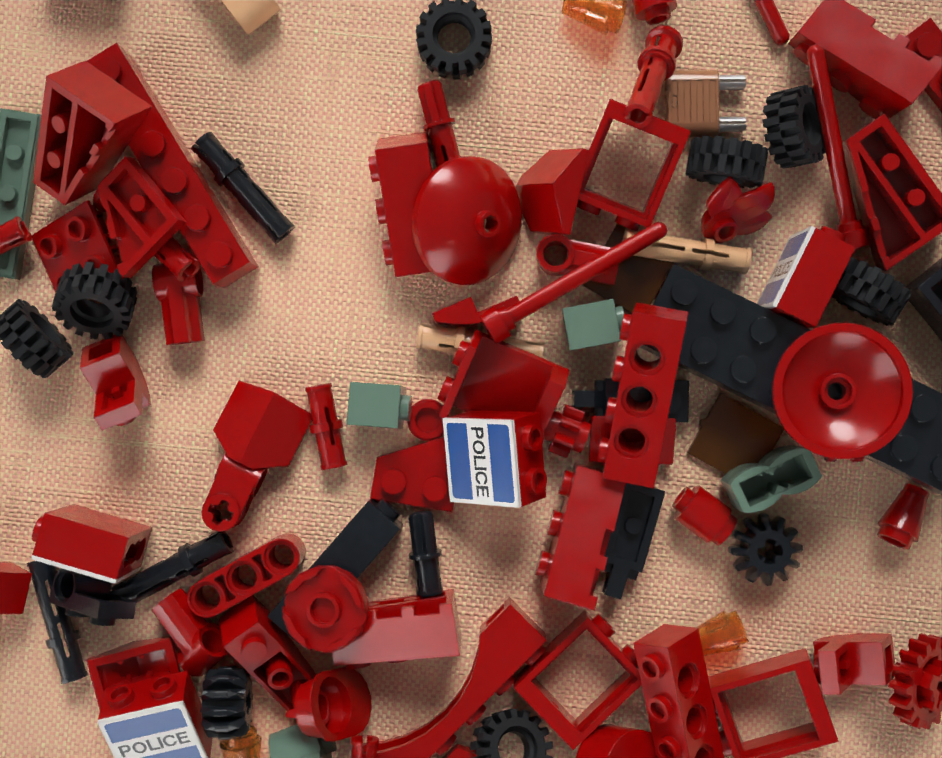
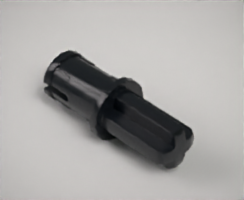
M431 511L413 512L409 516L412 552L409 553V559L413 560L416 594L421 597L435 596L443 593L439 568V556L442 555V550L437 548L433 514Z

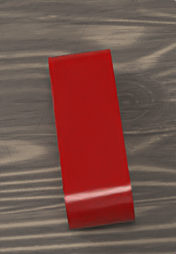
M284 533L278 535L206 575L190 588L187 598L189 608L200 617L210 618L290 575L302 564L305 558L306 548L304 542L294 534ZM283 544L291 548L294 554L293 563L282 564L276 559L275 548L277 545ZM241 565H248L255 570L257 575L255 584H246L240 579L238 573ZM205 585L212 586L219 592L220 601L218 604H210L204 599L202 592Z

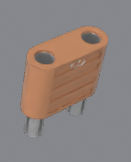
M675 70L673 75L665 80V121L690 130L689 137L718 136L719 132L745 131L747 124H745L747 122L746 117H719V90H744L747 84L745 82L746 76L719 75L718 70Z

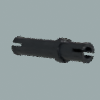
M212 132L205 133L195 142L196 144L192 145L191 150L210 168L215 175L214 180L220 187L224 185L275 244L291 233L290 231L295 228V225L283 215L273 201L251 179L249 174L243 169L245 164L239 158L234 159Z
M216 531L192 545L186 543L179 547L178 552L173 554V556L158 562L128 580L112 586L111 594L139 602L189 575L195 577L202 573L203 568L210 563L233 553L232 541L225 531Z
M39 561L26 563L32 573V582L49 639L45 640L47 649L52 648L61 676V684L88 676L77 641L81 638L79 630H74L71 617L64 614L65 608L55 605L57 615L55 616L52 605L49 603L45 581H48L51 590L57 572L56 567ZM58 623H60L62 627L63 635L70 655L69 657L66 656L63 642L57 626Z

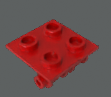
M90 200L83 202L31 235L55 292L64 271L67 268L71 270L75 264L79 263L84 269L86 262H94V267L100 269L102 263L109 265L107 271L113 273L115 269H118L117 264L122 263L119 255H113L119 250L118 246H109V242L113 239H110L109 234H107L109 232L103 220V212L97 211L96 207L91 205Z

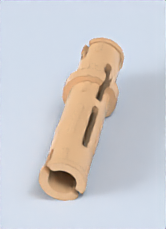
M626 228L622 241L640 231ZM666 235L633 256L698 266L699 271L709 272L713 268L745 275L750 267L752 252L751 248L715 244V240L710 238L696 241Z
M420 322L416 349L451 353L454 358L461 341L470 343L475 331L466 330V326L458 325L457 328ZM512 337L503 340L541 358L543 357L544 342Z

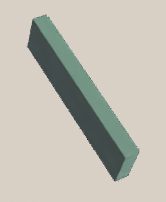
M0 108V225L18 216L29 229L36 186L33 183L41 122L40 114ZM26 243L0 255V277L21 279Z

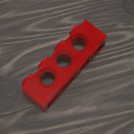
M636 302L632 315L624 313L619 339L627 341L624 357L616 356L612 381L620 382L617 398L609 397L605 414V422L612 423L610 438L602 437L597 459V462L605 463L602 478L654 489L688 311ZM642 345H652L659 350L661 357L655 361H645L638 355L637 348ZM635 387H644L650 391L653 398L647 402H638L632 398L630 390ZM628 428L637 429L644 435V439L639 442H631L624 437L622 431Z
M663 624L633 643L656 757L724 758L699 628Z

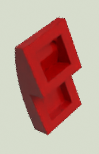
M514 296L493 306L496 309L501 306L507 309L519 302L517 296ZM469 297L436 311L432 315L437 324L475 326L483 325L479 314L489 308L477 312L472 298Z

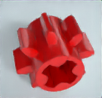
M565 404L562 413L554 410L543 433L544 440L550 442L548 452L566 459L569 456L570 450L581 454L592 426L590 423L582 420L585 414L583 410Z

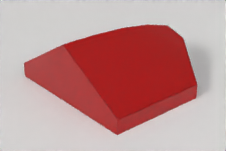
M584 148L549 150L520 177L515 187L519 195L521 211L530 232L570 235L589 150Z
M239 380L213 431L229 459L251 469L283 468L290 466L312 422L311 413L275 392Z
M171 636L132 641L88 658L86 661L99 710L101 709L105 689L113 688L120 684H130L156 678L164 674L181 672Z

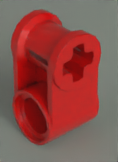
M225 453L202 507V519L206 526L214 531L222 532L241 524L253 498L258 493L265 479L268 468H248L229 459ZM228 502V511L233 513V516L221 520V512L216 509V506Z

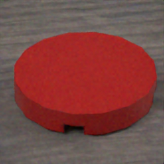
M318 565L300 573L288 585L285 593V606L282 607L283 620L289 634L300 646L309 650L323 651L322 653H333L349 646L363 632L369 616L368 598L362 584L349 571L335 565Z

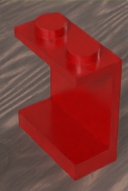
M476 330L470 343L462 340L455 354L452 364L458 366L459 369L455 379L449 376L446 377L437 399L443 401L444 405L439 417H448L452 406L465 412L470 410L540 412V423L544 433L566 387L570 370L504 341L495 344L490 335Z

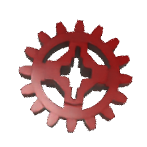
M920 633L918 640L909 639V650L901 649L899 652L901 662H896L892 667V676L895 679L889 682L888 687L893 688L894 693L889 698V704L895 706L892 714L900 718V722L918 729L922 727L928 730L931 728L932 722L936 724L941 722L942 638Z

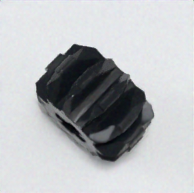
M764 512L759 513L757 525L752 519L744 518L742 521L747 531L742 533L734 529L731 533L734 538L740 540V544L728 547L730 554L740 556L733 563V567L737 571L746 570L745 578L752 583L760 577L763 584L771 586L774 580V573L782 581L788 580V573L784 568L787 565L795 569L800 567V563L791 558V555L803 551L801 544L791 542L798 534L797 529L794 527L785 528L786 519L781 516H776L771 521L769 515ZM766 540L773 545V550L766 551L764 557L757 553L758 548L765 547Z
M236 666L209 669L202 683L203 692L202 696H200L202 701L200 712L202 713L204 732L208 738H218L219 740L246 736L252 722L254 695L252 693L250 674L244 668H237Z

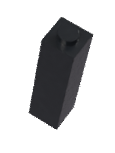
M383 498L379 502L375 499H370L309 569L318 565H335L349 571L357 579L401 529L403 524L398 520L401 515L400 512ZM284 597L267 617L296 641L289 634L283 620L282 607L285 606Z

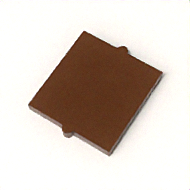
M616 224L605 246L614 247L621 243L626 227ZM631 256L619 263L614 286L591 281L584 283L582 286L607 300L614 299L615 305L622 306L624 310L632 313L636 302L649 305L652 303L674 262Z
M719 393L707 417L699 421L701 427L687 453L726 474L739 465L759 463L767 453L774 449L784 428L728 396Z

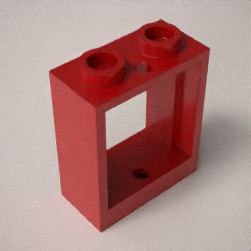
M609 99L589 148L577 207L595 215H599L601 209L617 215L615 223L638 231L640 225L648 227L652 224L691 131L655 116L652 117L650 124L646 127L637 128L671 142L643 211L585 188L613 119L629 125L625 121L627 115L623 114L627 105Z
M586 610L580 613L545 647L544 653L536 662L530 666L526 665L515 676L516 680L513 683L514 689L572 750L583 742L642 685L635 650L629 644L621 648L611 637L616 633L612 626L599 613L592 618ZM587 629L626 671L575 719L536 677Z
M806 648L709 676L716 716L719 715L724 729L719 731L725 757L733 755L734 758H782L839 742ZM795 671L813 722L743 742L725 691Z

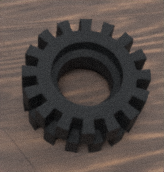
M441 0V3L438 5L433 1L428 5L429 11L427 13L422 12L419 17L420 24L416 26V41L422 61L426 62L427 68L431 72L435 70L438 72L439 77L445 79L447 75L453 76V80L460 79V75L466 74L467 77L474 75V70L476 68L480 70L485 65V59L489 58L491 52L492 27L490 20L487 21L486 12L483 8L477 9V3L473 0H469L468 3L463 2V0ZM451 23L463 25L471 36L467 48L459 53L447 52L438 43V35L441 29Z
M803 85L771 93V96H768L765 100L767 105L763 107V113L767 116V119H762L763 127L767 128L768 133L764 134L765 142L770 141L768 150L770 155H775L774 162L777 165L780 164V167L785 169L822 161L824 158L823 154L826 151L813 88Z
M710 136L695 137L691 140L685 174L691 179H697L699 182H709L712 185L720 184L731 176L736 180L740 188H744V186L748 188L760 187L763 185L768 149L761 144H752V141L748 140L739 141L738 138L730 137V139H725L723 136H715V138Z
M851 257L831 297L835 298L841 305H846L849 310L860 313V316L866 319L869 317L873 322L882 323L886 326L894 325L911 297V291L905 288L902 282L895 281V277L889 273L884 274L881 272L882 269L876 266L873 268L867 262L862 260L859 262Z
M86 262L84 269L79 263L75 264L71 270L67 268L63 276H61L53 299L52 311H56L55 317L58 321L64 320L63 326L66 329L77 328L75 332L77 335L83 336L84 332L90 333V339H98V335L102 334L104 340L111 339L114 333L118 337L123 334L124 330L127 331L137 301L136 287H131V279H121L118 269H115L113 273L108 272L109 265L101 263L100 269L94 267V262ZM88 299L97 300L103 304L95 303Z
M18 299L0 314L1 344L5 349H9L12 352L11 355L16 360L19 359L22 362V366L27 370L30 368L33 374L40 375L42 378H48L72 357V347L66 342L65 336L57 331L58 328L55 324H51L48 321L47 316L41 315L38 309L33 305L30 306L27 301Z
M516 708L491 714L492 716L484 718L480 722L483 726L475 728L473 735L477 737V741L470 742V750H476L477 756L472 758H500L498 751L499 741L504 734L511 732L519 736L523 742V758H553L546 755V750L553 749V741L545 742L544 736L550 734L547 727L540 728L538 726L542 722L538 716L529 717L530 711L525 709L517 711Z

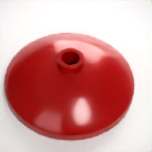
M462 156L450 159L432 171L418 192L412 215L413 238L421 260L434 275L446 282L458 285L479 284L496 275L511 258L519 240L522 224L521 203L511 178L496 163L476 156Z
M854 323L826 324L798 337L781 356L772 382L774 409L780 424L787 434L806 450L832 459L860 458L874 453L887 445L905 424L913 397L911 374L904 357L897 347L879 332ZM832 383H837L842 388V394L837 400L832 399L828 395V388Z

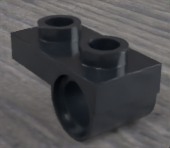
M59 568L55 574L49 597V603L65 608V615L89 617V623L100 626H114L116 619H134L137 602L111 594L112 583L62 568Z

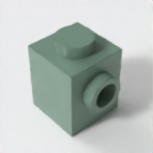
M614 299L561 309L570 351L621 341L619 337L624 310L622 306L615 307Z
M350 382L347 425L403 429L404 420L410 421L412 396L406 395V387L401 385Z

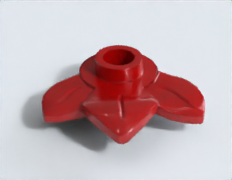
M729 176L716 187L706 202L707 210L701 218V232L704 238L714 239L715 244L730 241L736 235L752 234L763 228L772 219V215L767 210L774 202L775 186L773 183L769 182L742 193L733 177Z

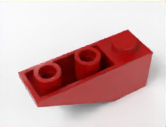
M252 595L219 618L223 647L286 711L294 708V695L297 688L304 682L314 678L317 674L289 635L267 617L270 612Z

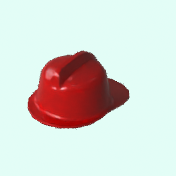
M346 667L322 671L297 688L294 695V708L285 712L287 718L296 719L300 731L306 736L335 742L356 736L364 731L372 710L371 694L367 682L355 669L349 670Z

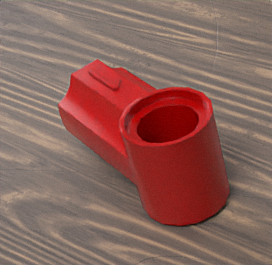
M551 234L540 241L537 247V261L540 268L546 274L564 276L612 247L568 239L561 234ZM553 245L563 247L568 254L567 260L559 266L548 264L544 260V253L548 247ZM619 264L589 281L614 286Z
M164 264L153 265L152 283L155 296L162 306L166 345L205 341L200 297L203 296L204 289L201 267H199V270L191 279L180 282Z
M180 588L160 601L152 609V612L179 647L177 659L180 667L184 671L188 670L189 675L200 677L205 675L209 669H212L229 652L223 647L220 625L208 623L204 617L194 614L187 602L188 595Z

